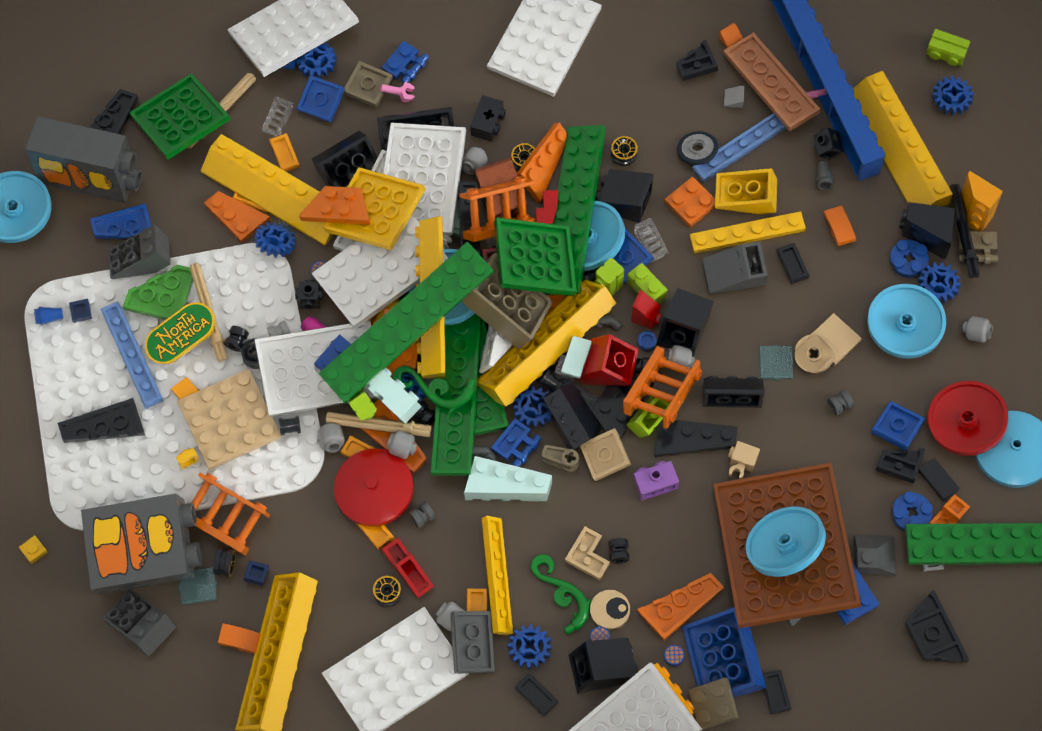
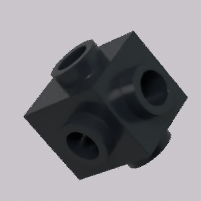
M824 128L814 135L815 149L818 156L830 160L844 152L842 136L839 131Z
M314 280L299 281V288L295 289V300H299L300 308L320 309V300H323V289H320L319 282Z

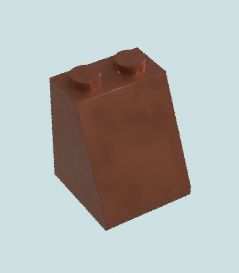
M511 157L475 169V182H478V189L513 181L515 177H518ZM517 189L509 191L511 218L517 217L519 214ZM499 193L493 195L495 219L496 217L503 218L502 196ZM483 197L481 200L487 212L486 197Z

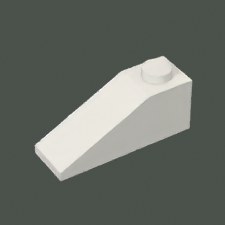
M490 325L479 369L480 373H484L493 367L513 345Z

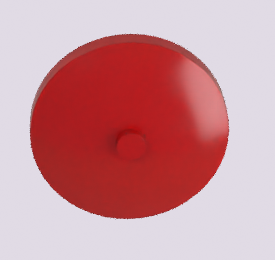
M977 381L956 382L942 389L932 400L928 411L929 429L934 440L951 453L963 456L982 454L995 447L1004 437L1008 427L1007 406L1002 396L987 384Z
M378 448L366 449L348 458L340 467L334 482L335 499L343 514L351 521L369 527L386 525L400 517L408 508L414 492L413 477L404 460L391 455L388 450Z

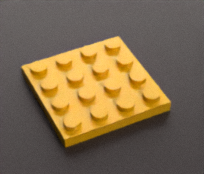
M358 167L347 187L362 189L371 224L326 223L324 230L327 233L392 251L426 188L419 183Z

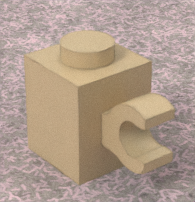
M737 441L736 446H732L728 457L731 458L730 465H732L729 469V477L732 476L734 471L740 473L739 479H743L744 470L752 473L760 449Z

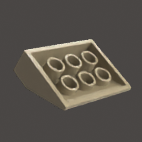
M494 252L487 261L488 265L494 270V273L461 302L516 348L520 349L533 339L553 300L543 292L500 288L497 253Z

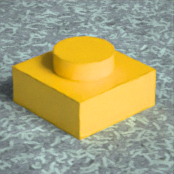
M194 448L190 450L185 449L176 457L182 470L200 461Z
M35 535L19 546V549L31 564L48 553Z

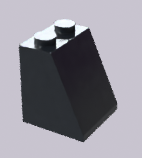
M610 169L608 175H604L601 186L603 188L601 192H597L595 201L611 205L617 210L621 218L641 223L652 193L654 174Z
M909 202L907 209H903L899 228L903 229L902 236L925 245L928 251L942 259H946L952 243L955 208Z
M677 288L663 317L657 345L665 348H672L674 345L686 347L692 351L693 357L710 317L714 301Z
M629 638L585 641L569 654L577 694L623 685L638 673V668L633 658V647L630 644Z

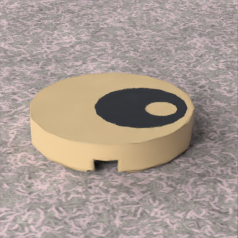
M616 590L599 592L590 604L592 621L598 627L601 626L607 630L621 628L630 616L628 599Z

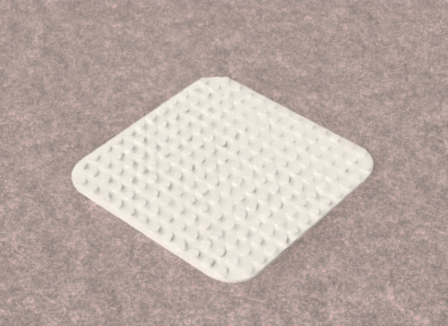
M248 243L170 258L171 264L152 274L111 279L109 269L56 279L42 285L32 294L25 308L26 334L50 503L55 515L61 522L70 528L83 531L81 510L175 493L185 499V503H191L204 482L198 476L199 473L204 475L207 472L218 478L216 480L217 483L248 501L295 492L303 489L315 480L322 469L325 456L317 436L320 429L317 409L272 416L279 432V418L285 420L299 416L301 433H285L282 438L209 471L177 403L179 399L172 392L171 388L187 377L200 391L249 369L266 403L260 369L247 367L243 362L241 352L233 351L226 346L228 360L218 362L214 348L210 346V336L176 362L166 365L156 363L148 357L145 350V341L148 334L165 320L123 309L129 289L146 283V280L158 274L162 275L170 271L176 265L190 268L191 264L199 263L223 339L229 337V330L233 325L242 327L249 332L247 340L270 337L267 327L277 326L279 322L284 320L291 333L302 332L297 300H295L292 272L285 256L282 257L280 254H278L277 258L274 257V254L267 256L266 251L261 253V248H256V243ZM194 282L186 305L193 302L200 303ZM88 299L92 319L73 323L69 303ZM115 302H119L163 398V402L147 409L143 405L101 312V308ZM39 307L62 308L63 319L41 326V324H36L34 309H39ZM256 351L252 352L254 356H257ZM131 398L134 399L145 435L70 443L63 442L57 423ZM194 448L200 461L182 470L176 457L183 450ZM211 485L196 511L211 508L221 490ZM227 495L221 506L234 504L238 500Z

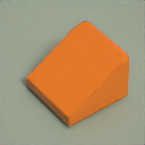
M735 23L724 28L719 33V39L726 48L743 39Z

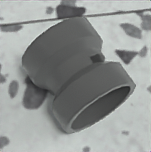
M846 390L839 392V395L836 397L832 396L827 399L829 408L835 416L842 414L845 409L849 410L854 407L853 399Z
M426 501L421 503L419 508L408 512L418 528L424 526L426 521L436 518Z

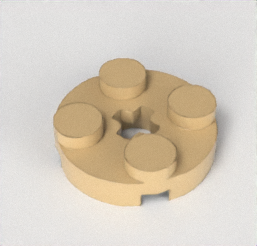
M806 335L798 341L795 348L796 363L801 369L812 374H818L827 370L835 357L831 342L822 335ZM812 349L814 351H816L817 349L819 350L818 358H810V351Z

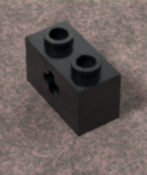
M482 95L470 126L471 136L493 141L494 135L497 136L500 130V119L503 120L506 114L504 101Z

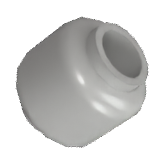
M478 147L468 148L463 154L462 170L467 174L475 175V169L486 166L488 158L485 151Z
M972 316L968 322H964L962 331L965 333L967 340L984 343L987 339L991 338L993 325L990 324L987 318Z
M679 345L668 348L665 355L666 360L692 368L695 362V357H692V351Z
M326 423L318 430L317 436L323 450L334 453L339 451L345 444L343 430L340 425Z
M398 430L390 435L387 448H389L391 455L407 459L409 455H414L417 444L414 443L415 437L413 435Z
M452 601L444 602L435 614L437 616L436 621L451 632V612L464 610Z

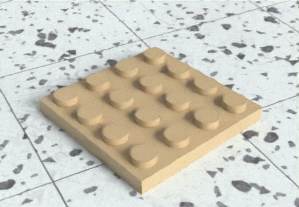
M249 369L177 401L209 471L282 438L273 417L268 416L266 403Z

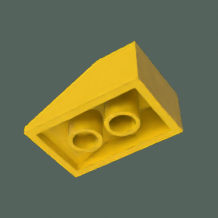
M772 168L716 173V209L752 214L776 213L777 177Z

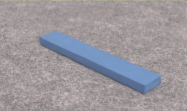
M773 113L719 148L716 156L711 161L702 165H693L692 170L704 183L716 175V173L721 172L785 130L786 127Z
M119 302L101 308V312L145 409L163 402V398Z

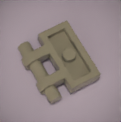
M958 231V252H963L961 239ZM970 231L975 252H983V255L976 254L979 258L977 262H984V264L998 263V255H991L990 253L997 252L998 250L997 232ZM959 254V262H963L964 254Z

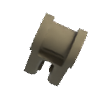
M545 445L542 450V463L571 473L578 470L580 464L579 455L575 450Z

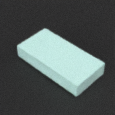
M576 336L572 337L561 374L580 379L592 341Z

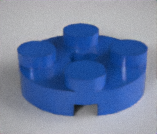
M900 240L891 250L890 265L902 277H916L928 265L929 255L927 247L914 240ZM910 255L914 260L907 262V259L904 257Z
M911 491L899 496L893 504V521L903 531H905L906 524H929L932 518L933 507L924 496ZM908 509H915L917 516L912 515L910 517Z

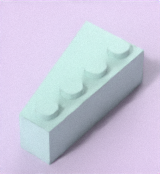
M385 368L366 387L406 424L422 406L417 402L419 398L412 391L407 393L404 390L406 386L398 378L394 381L390 377L392 373Z
M475 456L471 475H469L464 491L465 500L547 501L552 485V475Z

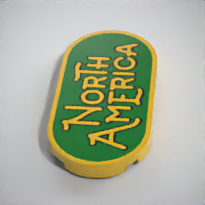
M199 302L185 305L148 334L145 341V350L148 357L159 364L166 365L176 362L213 333L216 323L213 311L205 304Z

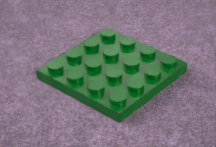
M192 73L129 112L131 118L167 160L231 120L228 113Z
M496 217L494 227L500 288L570 296L576 294L569 226Z

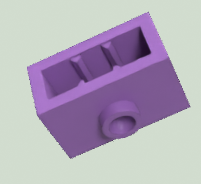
M671 461L658 462L654 467L648 469L647 467L640 468L633 475V481L641 501L679 489V480Z

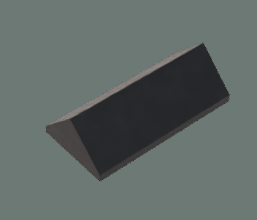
M452 107L377 117L381 150L387 151L391 123L454 127Z

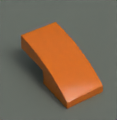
M842 205L824 211V217L831 228V234L838 246L856 241L853 228Z
M954 494L929 524H957L969 510L970 506Z
M222 623L218 645L237 648L239 651L255 654L261 633Z

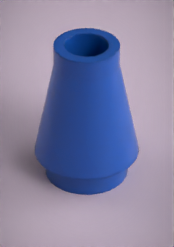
M39 307V309H34L36 324H41V326L63 319L62 308Z

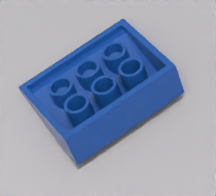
M735 607L682 626L697 687L722 678H728L733 697L766 688L751 628L739 629Z

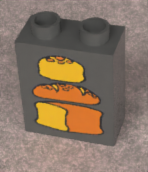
M37 116L25 150L37 178L44 185L126 203L130 190L138 191L142 181V170L136 168L137 155L136 152L130 151L125 135Z
M176 493L81 510L90 588L92 591L106 594L195 578L194 567L202 566L199 543H190L188 529L197 525L194 504L192 502L185 503V499Z

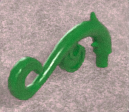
M409 366L398 367L392 376L394 381L398 378L406 386L405 390L410 388L414 382L413 380L407 383L403 382L402 374L404 372L410 373L430 401L440 407L449 408L448 414L465 405L475 391L473 388L476 380L468 378L466 387H463L462 391L456 392L457 397L445 399L436 393L437 389H440L441 395L448 392L449 383L445 379H434L428 387L421 376Z
M546 554L537 555L531 561V572L538 579L559 587L553 596L556 605L561 608H566L570 605L572 598L571 596L564 597L566 593L571 594L576 599L578 613H573L574 618L563 630L567 635L574 630L578 631L588 619L592 599L586 600L583 593L569 582L541 574L537 569L538 566L546 564L548 566L547 574H551L554 570V560Z

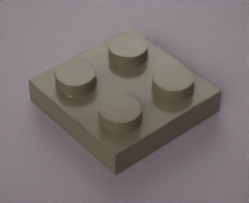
M359 61L344 87L345 91L343 94L377 108L385 92L380 91L381 84L389 85L393 75Z
M722 678L689 690L696 721L702 730L739 718L728 678Z

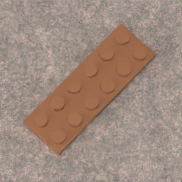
M754 32L723 50V55L789 131L820 113V108Z

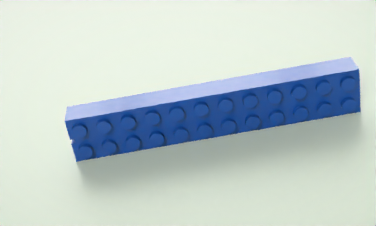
M771 0L814 91L825 89L826 95L819 96L818 99L833 130L839 131L842 136L844 152L858 181L880 174L885 157L884 150L878 146L877 136L874 131H871L869 120L866 115H863L861 104L853 95V87L847 83L845 71L843 68L840 69L838 65V57L836 53L832 52L830 41L828 38H825L821 23H818L816 20L815 10L813 7L810 8L808 0Z

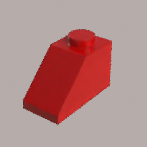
M640 290L632 306L631 322L653 330L655 324L659 325L663 314L660 313L661 306L644 291Z

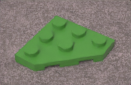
M176 265L170 271L162 275L158 274L146 280V283L129 289L123 309L163 320L168 319L186 305L194 282L190 268Z

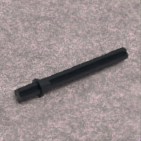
M959 184L950 185V190L953 193L951 199L953 208H955V217L963 248V263L966 264L969 278H978L980 273L977 261L979 258L975 254Z

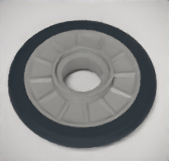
M695 131L685 135L679 141L677 152L684 162L691 165H702L708 163L716 156L719 146L713 135L703 131ZM697 145L703 147L699 151L693 150V148Z

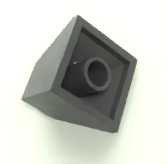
M854 535L855 567L861 575L896 576L895 536Z

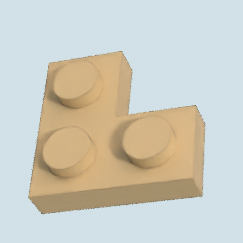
M584 526L565 558L566 563L599 581L610 565L609 561L593 553L601 541L602 535Z

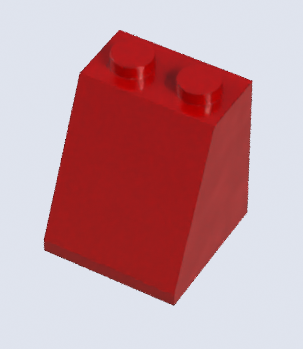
M611 334L588 339L592 341V345L580 379L572 378L586 385H631L639 349Z

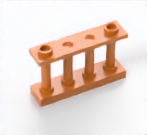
M524 176L515 177L513 181L481 189L470 188L467 189V192L459 194L460 198L470 200L472 226L470 230L463 231V239L476 242L495 237L493 195L499 193L502 196L503 218L537 222L536 218L530 217L526 213L524 188L534 185V181L528 180ZM517 189L519 214L516 218H511L509 191ZM486 197L488 222L485 226H480L477 199Z
M657 346L623 401L624 414L631 416L634 410L639 408L663 417V428L667 429L670 423L675 421L677 412L695 381H699L701 378L700 361L696 360L692 368L666 360L664 348ZM665 367L687 376L681 382L659 374L658 371L660 368ZM658 381L679 390L674 396L651 388L650 384ZM650 395L667 401L670 405L665 410L645 403L641 399L643 396Z
M207 472L206 475L199 473L198 476L204 482L192 500L195 511L211 485L221 491L206 516L202 517V519L197 518L196 527L246 556L249 548L245 546V540L261 514L269 518L270 514L266 511L267 507L259 502L253 504L216 482L218 478ZM227 495H230L238 501L222 527L219 526L216 529L211 526L213 524L212 520ZM245 504L254 509L239 536L233 539L228 536L230 533L229 529Z

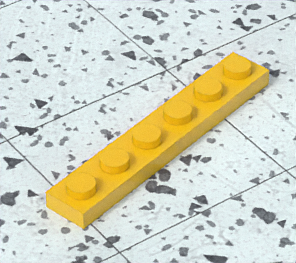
M800 211L692 233L689 235L693 253L697 254L804 232L806 227Z
M485 516L482 518L493 634L509 636L513 634L502 519Z

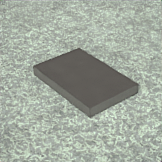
M491 611L451 612L454 674L494 673Z

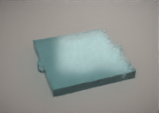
M777 344L774 346H760L761 379H775V381L779 379H793L792 346H778Z
M213 568L194 570L195 578L180 581L178 589L181 591L182 605L217 600L216 586H218V583L215 580Z

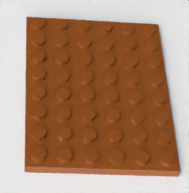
M832 462L713 484L739 629L861 607ZM786 507H803L817 514L824 525L826 540L821 553L808 567L788 576L773 577L760 573L752 566L746 554V541L752 528L763 517L773 511Z

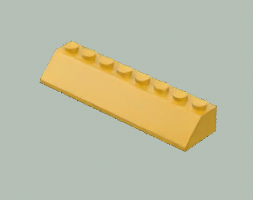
M880 71L863 79L853 88V95L856 100H859L862 107L861 111L863 115L867 116L869 127L877 136L878 146L884 150L885 157L883 161L907 204L912 202L942 207L950 204L953 193L884 72Z
M222 134L212 144L201 168V173L231 191L238 193V195L246 200L255 203L268 213L324 246L327 245L334 236V234L327 233L324 230L327 222L301 221L299 218L300 213L320 191Z
M442 216L420 220L419 227H415V238H419V246H416V258L420 257V265H416V277H420V283L443 264ZM444 317L421 336V342H417V354H421V362H417V369L422 379H446Z
M584 280L580 294L568 295L544 317L533 339L520 349L513 346L493 367L478 378V386L496 403L503 406L512 404L521 392L527 390L535 379L541 377L549 366L556 363L557 359L568 351L573 336L582 338L584 333L595 326L602 316L611 311L616 302L604 285Z
M300 572L274 576L257 651L254 654L235 730H282V723L287 710V703L292 690V683L297 670V663L302 650L314 595L316 594L317 580Z

